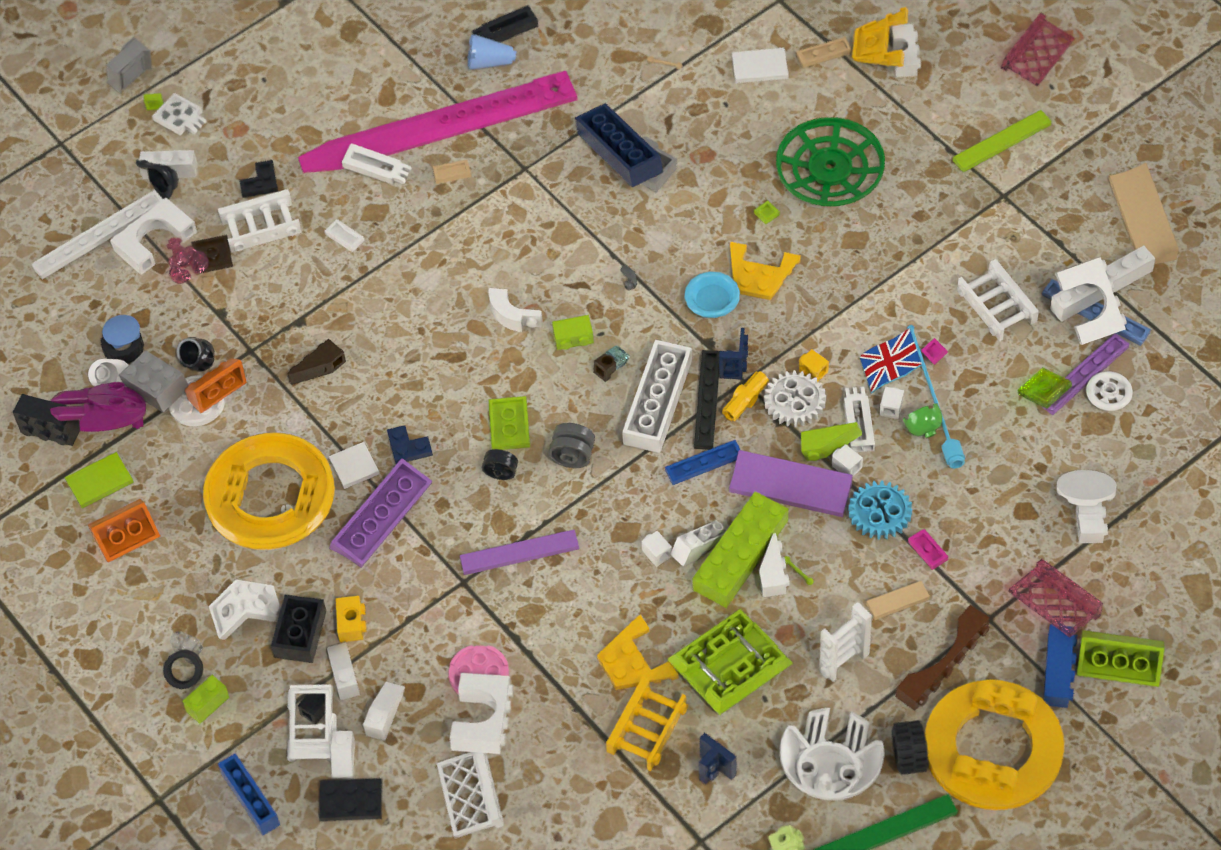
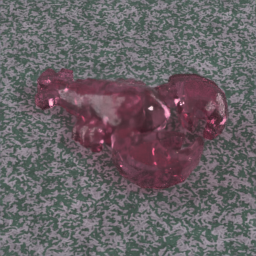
M173 237L168 240L169 244H167V248L173 251V256L169 258L171 267L169 276L173 282L183 284L192 276L188 270L182 268H187L192 264V269L198 274L207 269L209 259L204 252L197 251L192 246L184 248L180 244L182 240L179 237L177 239Z

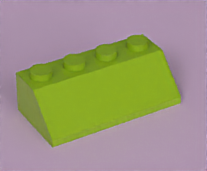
M1082 630L1077 676L1159 687L1165 649L1164 641Z

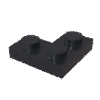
M273 160L256 162L257 177L240 180L243 198L278 192Z

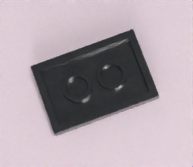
M382 778L321 780L319 800L320 822L382 819Z

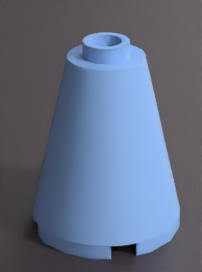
M471 34L469 41L470 50L468 51L469 69L511 65L512 61H515L516 51L513 50L512 46Z

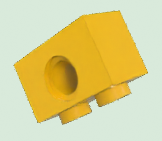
M360 596L336 598L339 641L364 640L363 632H367L366 620L362 618V615H366L365 603H361Z

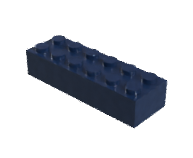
M606 103L575 117L578 135L632 188L663 173L661 156Z

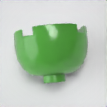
M938 403L933 404L934 408L929 409L928 406H925L908 414L909 419L903 418V422L911 434L918 437L925 436V438L936 435L935 431L942 424V413Z

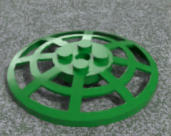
M838 117L816 118L796 126L783 138L776 154V168L783 185L799 199L819 206H843L863 199L878 186L885 170V154L877 137L861 124ZM834 126L832 136H821L810 140L805 131L817 127ZM842 127L855 131L864 136L866 140L858 146L849 139L839 137L840 129ZM799 135L804 144L797 150L794 158L783 155L788 144ZM831 142L830 147L819 150L815 146L819 143ZM838 143L847 145L853 150L847 154L838 148ZM871 144L878 154L879 166L868 167V159L864 153V150ZM809 149L812 153L809 162L799 160L802 154ZM859 155L863 167H852V159ZM782 162L792 165L796 182L788 184L785 180L781 167ZM827 165H834L835 167L830 169V168H827L826 166H827ZM798 167L809 169L810 176L802 179L799 175ZM878 173L875 182L863 193L857 189L864 182L867 174ZM851 174H861V177L854 185L847 181ZM816 181L823 185V189L818 191L808 186V184ZM839 184L846 189L839 192H830L831 186ZM803 187L810 193L821 196L820 200L810 198L795 189ZM848 193L855 196L845 200L828 201V197H837Z

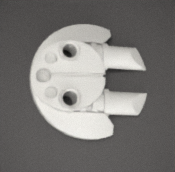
M830 708L810 711L804 735L795 726L788 725L782 736L780 759L785 774L799 790L818 799L843 800L862 793L872 785L881 771L884 759L883 742L875 740L865 746L869 722L854 712H850L845 742L842 744L828 742L824 738ZM806 768H809V769H811L812 771H811V772H805V771H803V770L806 769ZM852 776L853 779H845L844 777Z

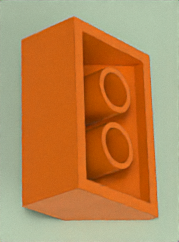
M230 358L185 388L188 401L200 414L247 383L242 362L239 359Z
M141 499L88 524L98 547L108 563L160 537L156 525L144 501Z

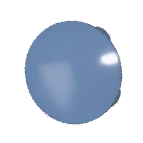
M118 315L105 323L102 333L106 342L119 349L140 337V326L138 321L132 316Z

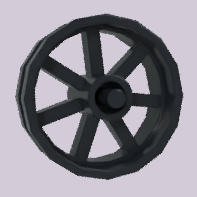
M492 449L485 453L481 468L491 478L510 480L516 474L518 459L508 451Z

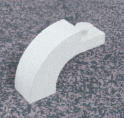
M489 288L491 311L495 319L504 327L518 332H522L523 326L531 328L542 327L541 310L516 308L509 302L508 289Z

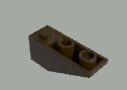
M327 339L324 343L319 344L317 349L311 354L306 355L299 364L289 370L287 373L289 383L294 385L333 373L346 362L344 351L330 339Z

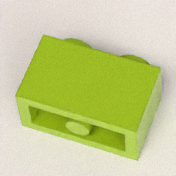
M589 315L552 321L557 350H566L594 343Z
M212 674L182 702L186 712L201 724L230 697L226 686Z

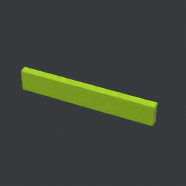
M1039 110L953 157V162L964 173L1051 126L1052 121L1042 110Z

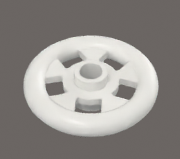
M1111 371L1100 372L1094 375L1086 387L1087 397L1090 402L1097 408L1106 411H1116L1124 408L1130 402L1133 394L1132 386L1127 378ZM1110 379L1118 381V384L1110 382ZM1099 381L1104 383L1100 388L1096 386ZM1119 389L1125 390V395H1119ZM1098 393L1103 397L1100 400L1096 397ZM1116 399L1117 401L1116 403H1109L1108 400Z

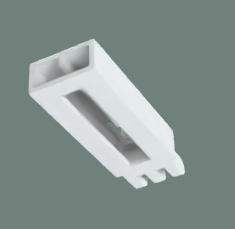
M350 144L342 161L343 168L392 185L394 181L404 184L405 178L409 175L408 172L412 169L409 165L401 163V160L354 144Z
M864 386L860 387V393H857V387H853V394H850L849 388H845L844 410L846 424L857 422L862 431V436L850 442L849 446L855 452L875 451L869 399L865 395ZM862 407L863 418H859L858 416L857 419H855L854 412L855 415H860L859 408Z

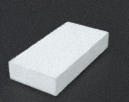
M337 219L325 230V235L351 252L364 242L362 235Z

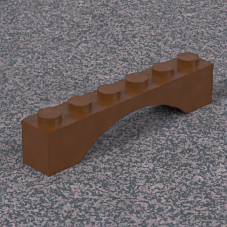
M969 605L958 618L957 637L948 654L932 667L908 674L896 687L895 697L914 711L919 706H924L930 693H935L938 690L944 677L947 679L953 672V667L956 664L962 663L968 650L972 651L978 643L977 640L988 633L990 618L972 605Z

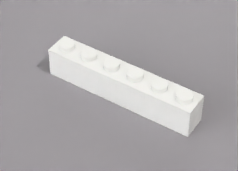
M1145 246L1136 249L1107 266V277L1111 278L1114 284L1113 293L1153 271L1155 257ZM1085 283L1053 295L1050 309L1062 322L1104 299L1098 287Z

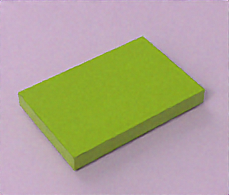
M526 396L488 399L492 449L530 448Z
M117 452L64 477L82 509L134 483Z

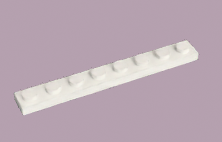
M153 190L33 262V269L42 279L46 278L116 234H119L129 224L135 222L163 199Z

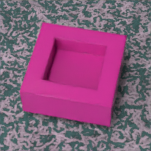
M935 338L921 350L934 365L948 353Z

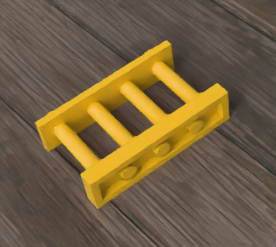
M642 677L606 742L607 753L615 755L617 749L620 750L622 748L647 759V770L652 771L654 765L657 766L662 757L661 752L680 716L685 715L688 709L686 695L682 694L678 702L653 692L650 688V680ZM651 699L674 709L670 718H666L643 708V701ZM641 715L664 725L665 727L661 735L635 725L633 722L635 716ZM632 732L656 742L652 752L626 742L624 739L626 733Z

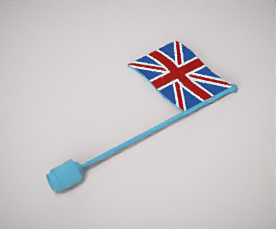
M909 325L906 331L895 338L872 347L860 356L871 394L883 385L902 378L922 366L934 404L938 403L913 325ZM942 415V427L947 440L941 448L946 463L950 468H960L965 463L962 446L959 440L950 438Z

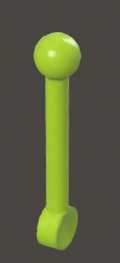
M789 556L784 557L786 565L792 567L802 576L808 585L814 583L813 578L807 577L791 562Z

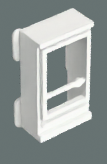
M290 685L288 690V709L290 710V740L287 742L288 761L293 762L295 759H327L331 761L332 731H337V716L332 713L333 688L331 685ZM296 694H326L325 725L322 723L318 725H296ZM296 728H318L320 730L325 728V739H295Z

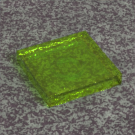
M1041 368L1017 391L1018 395L1048 409L1072 387V382L1045 368Z

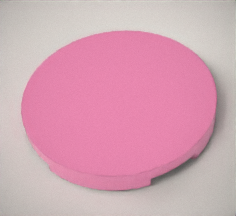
M471 645L460 650L451 660L449 681L453 690L459 695L458 688L461 673L509 676L508 663L505 656L492 646Z

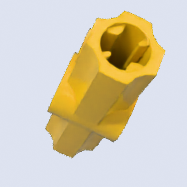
M756 371L744 385L741 384L737 387L733 398L722 409V414L726 419L731 422L736 421L747 407L751 408L756 403L758 395L769 383L766 375L761 371Z

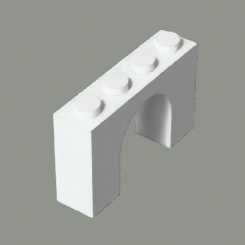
M167 198L158 202L152 209L144 213L135 222L129 224L127 228L110 240L114 252L141 275L155 265L152 253L140 244L142 237L146 233L156 229H164L171 232L183 243L197 233L194 221Z
M1101 257L1055 272L1061 291L1090 283L1098 287L1103 294L1104 307L1102 312L1096 318L1074 326L1079 343L1082 345L1126 329L1124 326L1127 324L1126 318L1123 313L1120 314L1118 308L1121 306L1118 296L1113 294L1114 284L1112 279L1107 277L1106 271L1108 267L1105 260H1101Z
M461 673L458 688L459 701L484 703L491 706L495 713L491 718L480 723L453 722L450 734L451 751L500 754L501 746H505L506 743L504 729H508L509 722L506 714L511 711L509 697H513L514 685L510 684V676Z

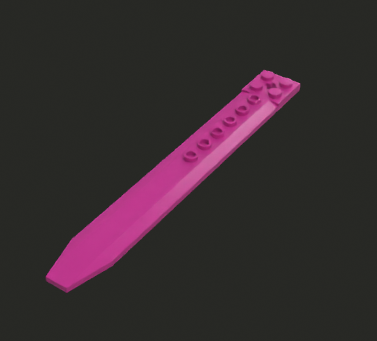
M565 70L534 79L533 82L330 140L299 156L298 160L303 173L344 169L342 161L350 144L389 156L577 101V94ZM553 88H558V91L555 92V91L552 90V89H553Z

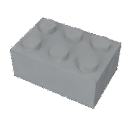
M148 351L143 352L119 374L126 387L136 391L145 402L161 412H164L185 393V388L189 386L182 372Z

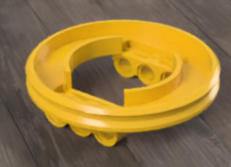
M272 432L249 436L224 450L213 462L206 475L203 486V499L211 523L223 537L246 548L271 550L297 543L313 533L322 524L331 509L335 486L331 467L323 453L316 446L292 434ZM267 463L284 464L296 470L303 481L295 510L291 508L273 517H256L239 508V506L241 507L244 490H246L249 470Z
M980 680L964 684L952 690L937 703L929 716L925 729L928 767L933 777L950 795L961 802L977 808L1006 810L1032 802L1045 793L1052 785L1062 764L1064 737L1055 713L1037 694L1012 682ZM980 709L1023 720L1022 727L1030 738L1032 752L1028 761L1019 770L1016 771L1009 766L995 765L989 761L959 755L956 746L957 734L966 722L979 716Z

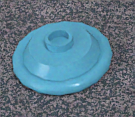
M709 271L701 273L690 280L685 288L684 298L687 306L695 314L705 318H718L727 315L735 309L740 299V290L737 283L730 276L721 272Z

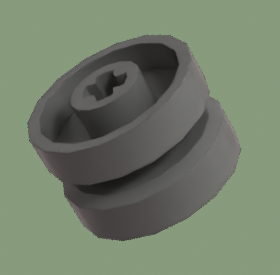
M561 423L557 425L553 432L549 457L555 463L567 468L575 469L587 466L590 463L595 443L594 433L587 427L576 423Z

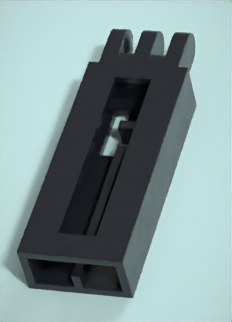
M526 5L481 24L482 26L474 29L472 34L501 43L539 27L538 19L529 5Z

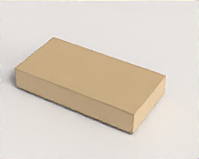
M467 159L432 166L436 184L471 177Z

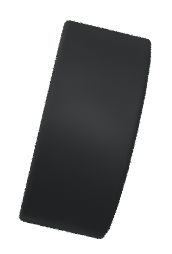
M186 649L178 650L170 655L163 667L164 677L168 684L178 689H188L198 683L204 670L200 657L193 651ZM178 658H187L195 666V673L188 681H180L172 674V665Z

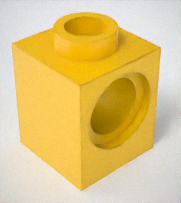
M811 349L807 354L804 353L800 357L799 372L803 371L805 376L810 373L811 379L816 377L818 382L829 372V361Z

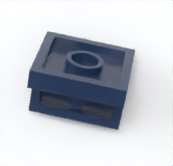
M704 732L699 738L700 757H702L699 761V780L706 785L710 780L713 781L718 776L719 771L732 780L737 775V756Z

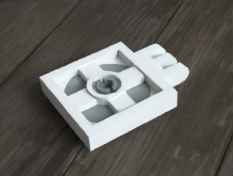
M176 93L152 116L153 121L180 136L185 130L195 134L197 129H200L206 123V120L200 116L203 113L202 108Z

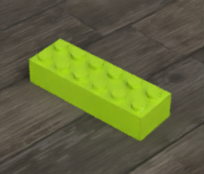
M755 491L692 578L693 591L727 608L765 555L772 535L776 533V536H778L788 522L789 509Z

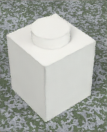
M885 386L880 404V416L899 419L904 399V390Z
M846 444L841 449L838 448L834 451L832 467L837 471L854 476L862 469L863 457Z
M658 531L648 534L642 540L643 553L656 567L672 557L670 554L672 546Z

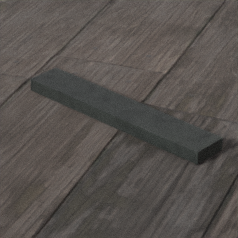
M702 350L694 449L710 450L714 447L720 351Z

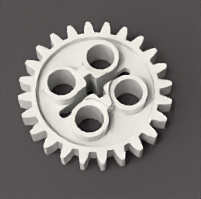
M795 370L793 375L786 371V376L783 377L781 374H778V380L772 378V383H768V389H765L764 396L765 409H768V415L773 414V420L779 418V424L786 421L787 426L793 423L794 427H797L799 422L802 426H804L805 421L811 424L812 418L817 420L818 414L823 413L826 402L825 389L822 388V383H817L816 377L811 379L810 373L805 377L803 371L799 375H797Z

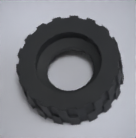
M140 333V337L131 342L129 348L116 350L113 345L106 342L102 334L101 347L107 359H118L130 364L143 352L144 342Z

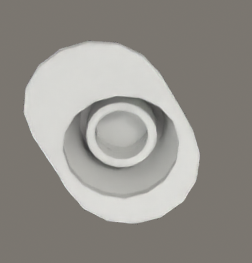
M118 359L96 360L89 368V381L94 387L100 384L122 382L119 374L129 364Z

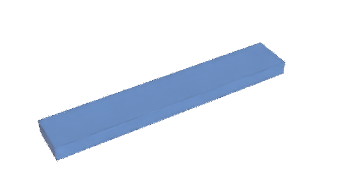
M1051 279L1043 290L1042 296L1052 300L1053 295L1061 292L1059 283ZM1096 302L1077 314L1092 320L1102 312L1104 305ZM1125 316L1127 324L1124 326L1126 329L1116 332V334L1141 346L1150 334L1151 329Z

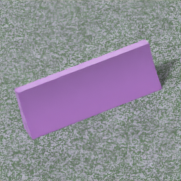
M739 450L729 492L751 497L756 491L777 503L843 517L852 487L853 475Z
M401 459L332 540L329 549L341 554L362 568L429 488L432 480L404 459Z

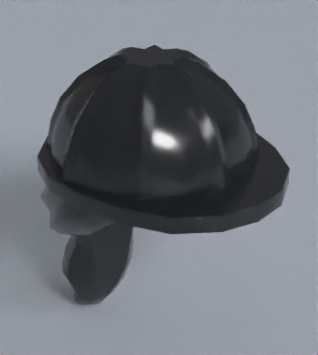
M137 159L136 165L141 169L147 170L149 181L154 186L155 191L163 200L165 198L170 199L173 191L178 187L179 178L177 172L168 165L153 164L147 160L139 161Z

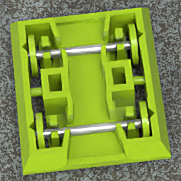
M741 608L668 658V661L719 715L726 712L793 664L778 648V645Z

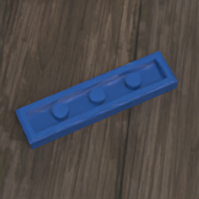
M736 440L668 465L665 467V471L672 485L737 461L738 452L741 449Z

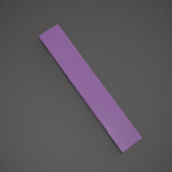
M1114 333L1043 396L1038 404L1054 415L1079 393L1094 375L1102 372L1129 348V343Z
M574 529L460 555L464 575L578 550L579 544Z

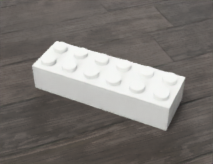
M655 340L622 432L623 445L657 453L661 452L692 362V348Z

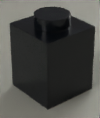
M307 694L298 704L300 715L317 724L326 713V694Z

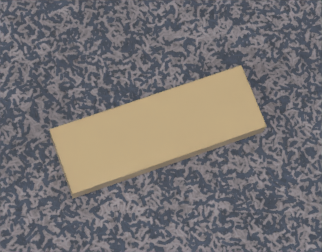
M846 37L796 51V56L802 68L852 54V49Z
M919 581L867 600V606L874 620L928 601L930 596L923 582Z

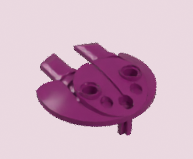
M122 382L100 384L81 390L61 391L50 400L64 405L84 404L50 409L51 414L59 421L80 420V431H109L131 424L136 429L144 427L143 416L146 413V402L140 394L126 387Z

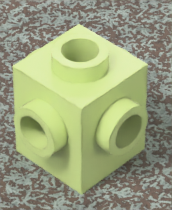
M790 825L780 827L777 832L768 836L773 850L805 849L803 834L799 829L797 830Z

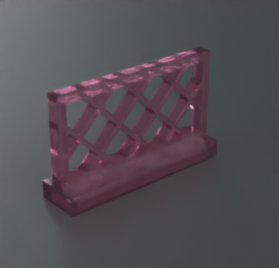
M1041 12L1006 55L1001 69L1006 72L1010 69L1037 87L1075 39L1045 20L1046 15ZM1044 27L1050 29L1052 34L1044 35ZM1063 37L1068 42L1059 44L1058 38ZM1054 38L1055 44L1047 45L1046 39ZM1042 39L1043 45L1035 46L1034 40ZM1049 49H1057L1058 54L1050 55ZM1037 50H1045L1046 56H1038ZM1025 51H1033L1034 57H1026ZM1048 60L1049 66L1041 67L1040 61ZM1036 61L1037 67L1029 68L1028 62ZM1024 62L1025 68L1020 69L1015 64ZM1031 72H1039L1040 78H1034L1031 76Z
M1040 559L1033 570L1009 588V593L1068 637L1074 635L1092 619L1097 620L1102 613L1103 603L1043 559ZM1036 576L1042 583L1031 582V579ZM1029 588V593H1021L1018 589ZM1032 588H1043V594L1032 593ZM1046 588L1054 589L1057 594H1046ZM1033 599H1044V605L1035 604ZM1047 599H1058V605H1047ZM1061 599L1069 600L1073 605H1062ZM1048 610H1059L1060 616H1052L1048 613ZM1062 610L1073 611L1074 616H1063ZM1077 611H1084L1088 615L1077 616ZM1063 622H1075V626L1069 629Z

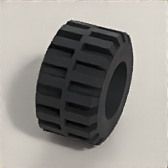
M919 720L894 723L892 727V744L897 770L901 775L926 772L928 768V749L923 725Z

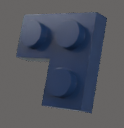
M405 425L387 429L395 464L401 459L409 462L433 456L428 436L409 441Z

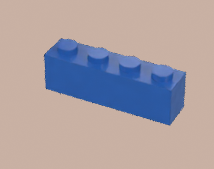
M1053 624L1049 626L1043 700L1049 706L1068 708L1069 701H1073L1074 689L1070 688V683H1074L1075 671L1071 670V668L1076 663V653L1073 652V647L1077 646V635H1074V627Z
M234 753L219 762L218 766L221 775L262 836L280 826L276 812L237 754Z

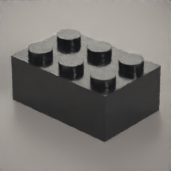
M21 394L13 410L19 430L25 436H35L44 441L50 440L60 445L73 446L80 432L79 420L59 421L51 414V408L67 406L64 404Z
M284 595L271 643L274 658L313 663L326 615L324 599Z

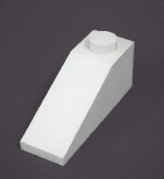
M346 642L327 647L340 700L359 696L360 693Z
M385 682L370 706L363 727L366 736L383 741L386 740L404 693V686Z

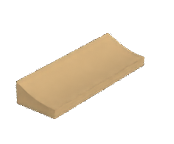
M1147 163L1119 174L1110 175L1109 182L1134 250L1145 246L1155 257L1154 264L1177 260L1179 248Z

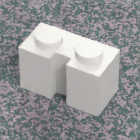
M1098 502L1097 506L1076 505L1079 543H1103L1104 535L1108 534L1107 523H1104L1103 518H1106V507L1102 506V502Z

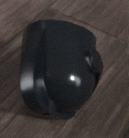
M188 337L183 339L177 346V357L184 367L199 372L206 371L212 367L215 350L209 341L197 337Z

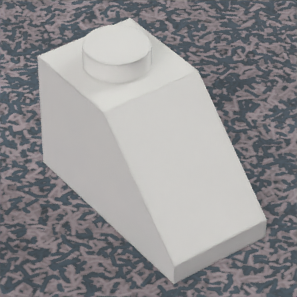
M332 731V779H353L355 739L352 731Z

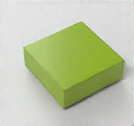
M161 93L144 94L143 99L146 110H158L164 104Z
M766 201L754 209V214L765 224H768L780 215V211L769 201Z

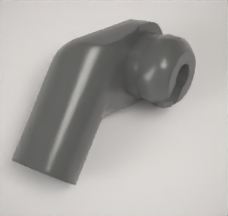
M623 265L620 271L628 278V281L624 282L625 288L627 290L635 289L637 286L636 273L628 265Z

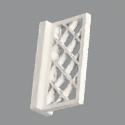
M469 752L437 763L455 838L493 826L496 828L504 826L487 753ZM473 758L474 764L470 770L462 767L466 760ZM450 765L456 767L451 776L444 774V767ZM460 770L468 773L463 782L455 779ZM471 776L479 780L475 788L466 785ZM452 782L460 785L455 795L448 791ZM464 788L472 791L467 801L459 797ZM476 794L483 797L479 807L471 803ZM457 800L464 803L459 813L452 808ZM468 806L476 809L471 819L464 816ZM480 812L487 815V822L481 824L476 822ZM461 818L469 822L465 829L458 831L457 824Z

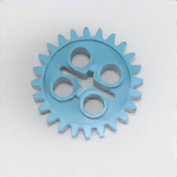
M882 480L880 485H877L875 481H873V486L865 483V489L859 487L858 492H854L853 498H850L849 518H852V525L856 524L857 531L863 529L862 535L868 532L870 533V538L877 535L878 540H880L881 535H884L886 539H888V534L896 537V531L902 533L903 528H907L908 522H911L912 502L909 501V495L904 496V489L898 491V485L892 488L891 482L887 486L884 485Z

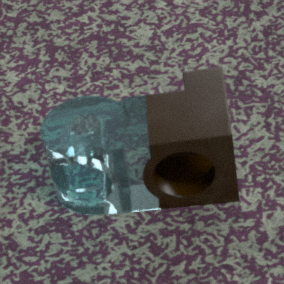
M614 346L594 360L593 373L606 382L611 378V374L628 362L630 356L619 346Z

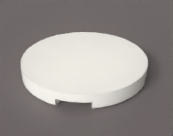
M195 375L187 377L185 379L188 385H190L191 383L196 382L203 376ZM185 392L169 407V411L172 417L183 425L201 426L210 423L220 415L225 405V398L200 414L188 401Z
M1071 471L1062 475L1057 481L1058 495H1062L1068 499L1069 503L1075 505L1097 506L1098 502L1111 501L1116 495L1117 485L1114 479L1098 471Z

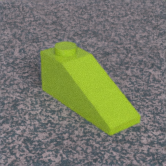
M857 422L801 432L802 453L806 461H817L833 454L836 449H841L845 444L847 445L862 436V431Z

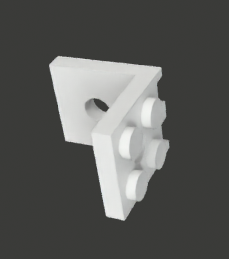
M236 579L209 606L219 639L226 640L247 618L277 622L281 607L274 586Z

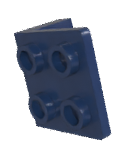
M741 328L739 352L731 350L720 351V379L742 380L743 372H747L748 335H745V328Z

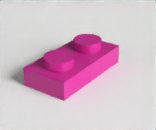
M925 529L908 538V543L932 570L948 561V555Z

